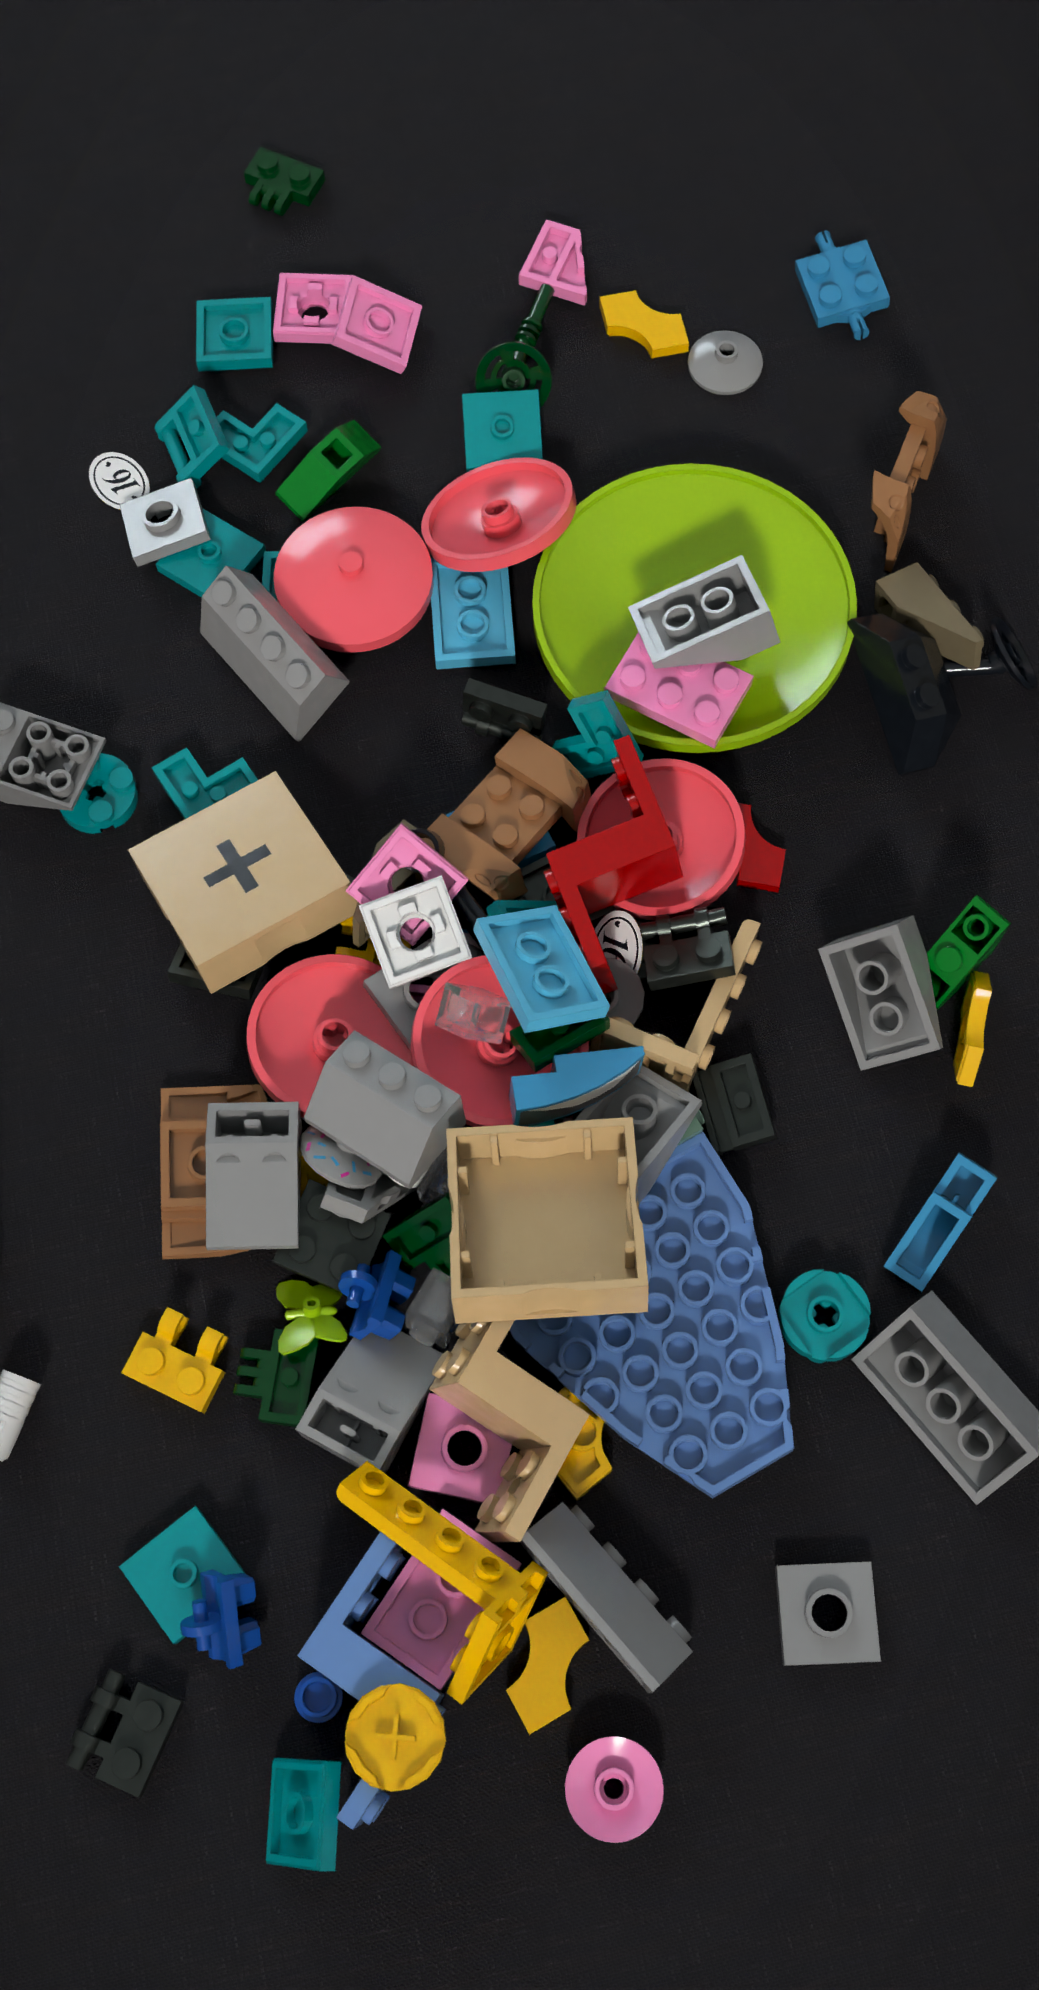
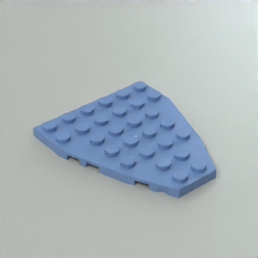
M701 1132L675 1148L652 1188L639 1203V1215L643 1223L649 1285L648 1312L515 1320L509 1331L516 1344L625 1441L713 1499L794 1450L790 1420L784 1342L771 1289L768 1286L763 1266V1256L758 1245L751 1208L704 1132Z

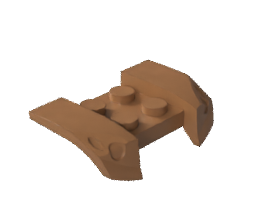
M921 391L913 393L899 407L900 414L911 425L890 477L876 470L873 473L871 509L878 516L874 532L885 535L884 542L887 543L884 570L890 573L907 531L912 504L911 493H914L919 478L928 480L940 449L947 422L938 397Z
M521 728L495 755L496 766L459 807L449 817L441 814L427 829L435 832L442 839L445 847L444 858L466 875L471 884L494 901L513 900L528 892L521 869L517 865L561 816L573 830L578 832L581 815L591 797L588 781L563 754ZM421 838L435 850L434 844L430 839Z
M260 1084L161 1088L162 1259L222 1257L252 1250L206 1249L205 1142L208 1103L268 1102Z

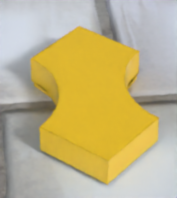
M636 290L601 296L599 298V306L607 335L624 336L639 342L646 348L651 358L688 352L689 341L681 313L666 314L649 308L641 301Z
M978 971L971 973L961 1006L960 1031L953 1066L957 1084L973 1087L984 1051L985 1021L992 994L988 973Z
M564 1387L558 1393L590 1414L557 1474L558 1479L577 1501L612 1471V1467L602 1448L601 1436L605 1422Z
M566 1596L526 1620L525 1625L530 1638L529 1659L519 1679L506 1689L529 1735L572 1710L565 1689L566 1673L574 1654L589 1639Z

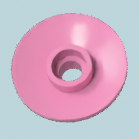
M610 1736L590 1742L576 1754L567 1771L565 1797L568 1809L578 1826L598 1840L620 1843L637 1838L653 1824L662 1806L664 1789L660 1769L652 1755L640 1744L630 1739ZM611 1778L619 1779L623 1785L622 1794L614 1799L609 1798L604 1792V1785Z

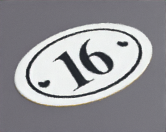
M107 452L97 456L90 465L89 480L94 492L103 502L113 508L121 510L119 504L149 494L150 492L149 480L145 471L129 456L117 452Z
M620 910L610 912L601 919L595 928L605 957L622 961L638 973L643 953L640 928L636 920L629 913Z

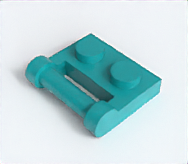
M195 385L155 424L158 438L165 442L178 473L176 475L177 483L192 478L196 488H199L202 482L200 478L230 450L205 390ZM179 434L189 455L190 461L188 460L186 453L183 449V446L180 442V439L178 437Z

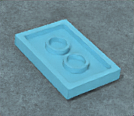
M431 558L433 569L431 606L436 669L516 664L508 567L485 572H463L447 568L438 563L434 558Z
M557 905L476 919L473 931L524 1033L606 1017L610 1004Z

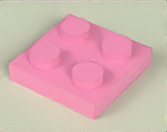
M353 275L348 284L332 345L402 374L408 363L422 305Z

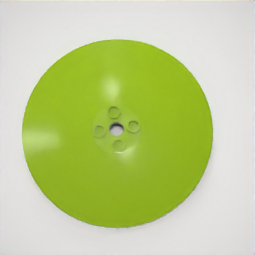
M672 464L648 468L612 481L581 501L576 506L574 517L568 528L554 543L544 549L537 566L532 598L533 625L537 645L553 680L570 701L574 698L604 691V687L638 633V629L628 609L629 606L743 555L770 609L781 643L743 660L726 662L754 677L750 689L715 749L614 701L635 741L639 744L656 749L685 753L721 752L742 748L766 740L797 723L818 705L838 679L846 663L854 637L847 621L857 618V596L849 562L838 540L819 515L788 490L767 479L738 469L711 464Z

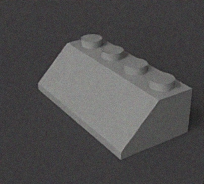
M226 565L202 595L200 633L290 735L296 741H301L350 681L253 574Z
M930 1291L910 1306L851 1359L976 1505L1039 1456V1411L933 1291Z
M562 1502L530 1527L520 1543L534 1561L548 1571L547 1576L647 1693H652L693 1652L686 1644L692 1637L673 1615L666 1621L657 1611L654 1605L659 1599L641 1578L633 1583L621 1568L627 1562L608 1541L603 1546L596 1541L590 1534V1531L595 1526L577 1505L569 1510Z

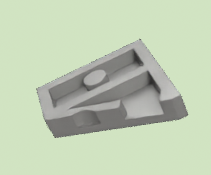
M384 1172L375 1185L364 1189L346 1188L328 1181L320 1208L331 1211L339 1217L349 1218L362 1224L414 1192L416 1187L408 1189L407 1187L400 1186Z

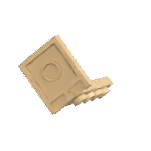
M751 919L742 922L732 944L736 975L716 979L685 1048L675 1045L670 1038L664 1035H651L641 1031L624 1018L612 1017L610 1018V1029L591 1040L590 1052L643 1046L645 1055L642 1065L689 1092L697 1069L700 1068L706 1071L713 1056L715 1046L709 1043L714 1032L722 1035L732 1011L726 1009V1005L730 997L738 1000L747 979L746 975L741 974L745 963L754 965L763 942L757 940L756 937L761 923Z

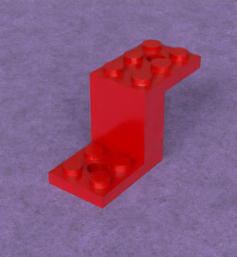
M630 735L613 741L617 757L612 758L611 762L625 800L627 799L633 819L546 853L551 868L543 871L559 911L604 994L615 991L618 988L589 914L684 877L675 843Z

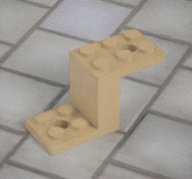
M515 1320L459 1324L455 1331V1335L459 1339L452 1351H445L436 1362L432 1370V1375L436 1378L429 1389L519 1449L518 1453H512L504 1463L500 1472V1476L504 1479L495 1495L491 1493L484 1500L477 1513V1518L480 1522L475 1531L490 1542H521L590 1415L497 1352Z

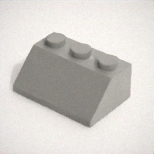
M355 1030L325 1062L304 1115L306 1123L408 1189L413 1187L447 1147L446 1129L463 1128L466 1124L461 1095Z

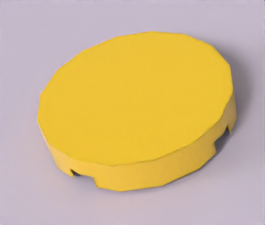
M401 1683L382 1685L362 1696L349 1714L345 1731L346 1755L355 1773L370 1786L390 1792L411 1789L428 1779L441 1762L446 1744L445 1723L436 1703L420 1689Z

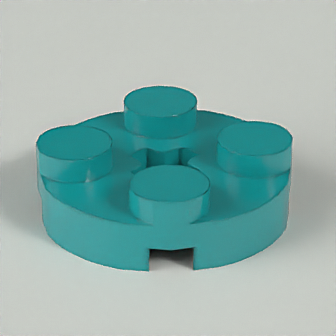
M101 753L73 811L60 810L65 821L74 829L89 834L102 833L100 829H106L111 826L117 828L123 825L132 816L138 804L136 780L131 770L119 758ZM102 786L103 791L106 793L103 798L96 796L93 801L88 800L90 796L88 791L93 787Z
M817 1269L803 1273L788 1286L778 1308L780 1329L787 1343L797 1353L815 1363L838 1361L848 1357L864 1342L869 1330L871 1310L868 1297L853 1278L840 1272L837 1274L831 1271H824V1269ZM820 1304L822 1308L827 1309L831 1306L836 1312L832 1317L835 1325L831 1327L824 1323L818 1325L813 1319L817 1314L814 1307Z

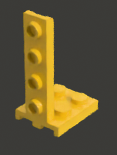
M366 1461L339 1483L336 1494L340 1502L485 1609L480 1611L471 1621L464 1635L469 1639V1643L458 1652L450 1666V1670L455 1674L446 1693L462 1705L513 1650L547 1577L548 1571L532 1561L521 1573L421 1499L373 1464Z

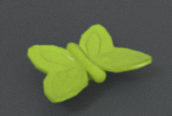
M299 1280L279 1283L276 1287V1298L286 1309H291L285 1312L286 1320L294 1321L285 1326L278 1340V1352L282 1355L296 1352L309 1345L315 1337L331 1342L342 1343L346 1341L347 1332L341 1322L333 1317L337 1313V1308L334 1305L339 1302L342 1293L322 1284L312 1287L307 1282Z

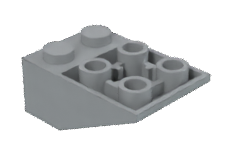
M0 702V801L7 804L73 811L107 741L106 738Z
M299 1102L208 1103L205 1142L207 1250L299 1249L302 1153L299 1146L303 1129Z
M402 1331L391 1340L373 1333H369L362 1340L353 1337L317 1389L295 1430L303 1438L358 1468L368 1461L386 1474L426 1401L428 1393H430L429 1389L436 1378L432 1375V1370L443 1353Z

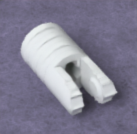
M2 1370L0 1374L1 1462L6 1459L8 1460L41 1386L37 1382L6 1370Z

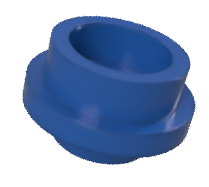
M320 1672L310 1673L296 1687L294 1695L296 1709L304 1719L310 1722H326L339 1712L343 1702V1690Z

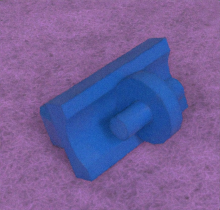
M390 1250L387 1252L383 1263L373 1264L372 1266L360 1263L357 1265L356 1270H348L340 1276L338 1288L348 1297L346 1301L347 1306L357 1308L349 1335L362 1340L369 1333H373L391 1340L402 1330L406 1316L404 1313L388 1305L390 1299L399 1304L405 1302L413 1292L416 1278L399 1268L402 1255Z
M214 1569L201 1572L202 1599L192 1601L193 1615L180 1622L181 1634L185 1637L196 1638L198 1651L208 1650L209 1658L226 1661L227 1668L233 1669L242 1666V1654L262 1644L260 1627L257 1621L251 1617L238 1620L237 1607L254 1602L256 1598L255 1581L253 1577L244 1573L224 1575Z

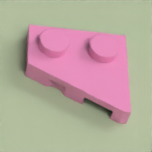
M546 219L519 273V285L539 291L542 284H547L553 287V296L585 306L587 303V286L584 275L585 267L582 255L581 231Z

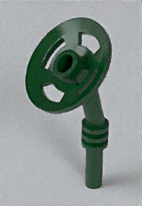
M547 284L541 285L528 317L522 319L515 336V341L498 344L483 356L476 371L475 383L477 393L492 392L495 389H498L499 392L519 391L525 385V378L530 379V383L525 390H534L537 379L542 380L539 390V407L541 408L544 405L551 390V370L545 357L534 347L543 329L541 322L554 294L553 287ZM500 355L501 359L494 365L491 378H485L489 364L495 357ZM527 356H531L538 365L530 368L525 363ZM506 364L502 371V377H497L500 367Z

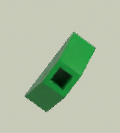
M355 420L340 425L305 456L278 488L275 495L303 522L374 457L382 447Z
M978 895L971 900L927 953L937 1011L970 979L971 973L976 971L989 957L1011 924Z

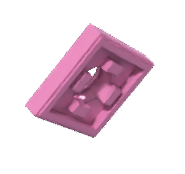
M280 273L273 326L274 342L332 344L348 284L353 275ZM310 307H322L328 312V315L321 320L319 315H304V319L302 318L303 313Z
M401 822L348 886L346 892L360 904L395 893L392 887L393 875L401 868L411 867L419 871L424 882L442 875L452 901L468 882L469 878ZM410 919L401 927L400 936L414 946L430 925L423 919Z
M428 1393L407 1487L483 1503L491 1493L495 1495L504 1479L500 1476V1472L510 1456L512 1444L438 1395ZM460 1431H469L475 1434L481 1443L479 1459L468 1466H461L455 1463L448 1454L450 1438Z

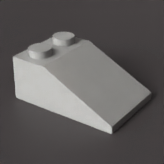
M743 555L628 607L655 669L743 660L781 643L770 609Z
M913 915L835 939L818 949L860 1071L943 1048L928 956Z
M642 1065L638 1075L611 1095L583 1109L574 1121L633 1117L638 1167L639 1204L652 1188L702 1105V1100Z

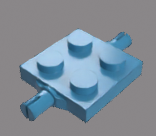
M825 230L823 236L821 231L815 236L820 253L795 260V272L817 328L834 323H849L854 339L860 340L861 336L862 339H865L870 331L867 328L864 317L871 312L889 307L890 296L867 240L835 247L830 232Z

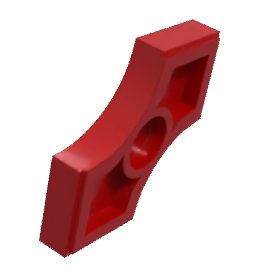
M738 803L744 820L746 845L743 861L736 875L737 885L778 893L786 849L776 847L767 842L758 833L753 824L751 805Z

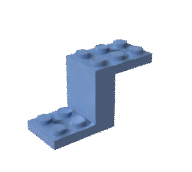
M380 1532L297 1656L358 1701L362 1696L379 1686L401 1683L423 1691L436 1703L443 1716L446 1708L440 1705L445 1696L442 1692L352 1628L356 1621L362 1624L366 1622L379 1602V1599L374 1596L375 1592L384 1579L390 1583L394 1580L407 1559L401 1554L404 1549ZM361 1778L336 1818L352 1830L362 1825L363 1822L370 1825L378 1818L391 1796L382 1789L370 1786Z

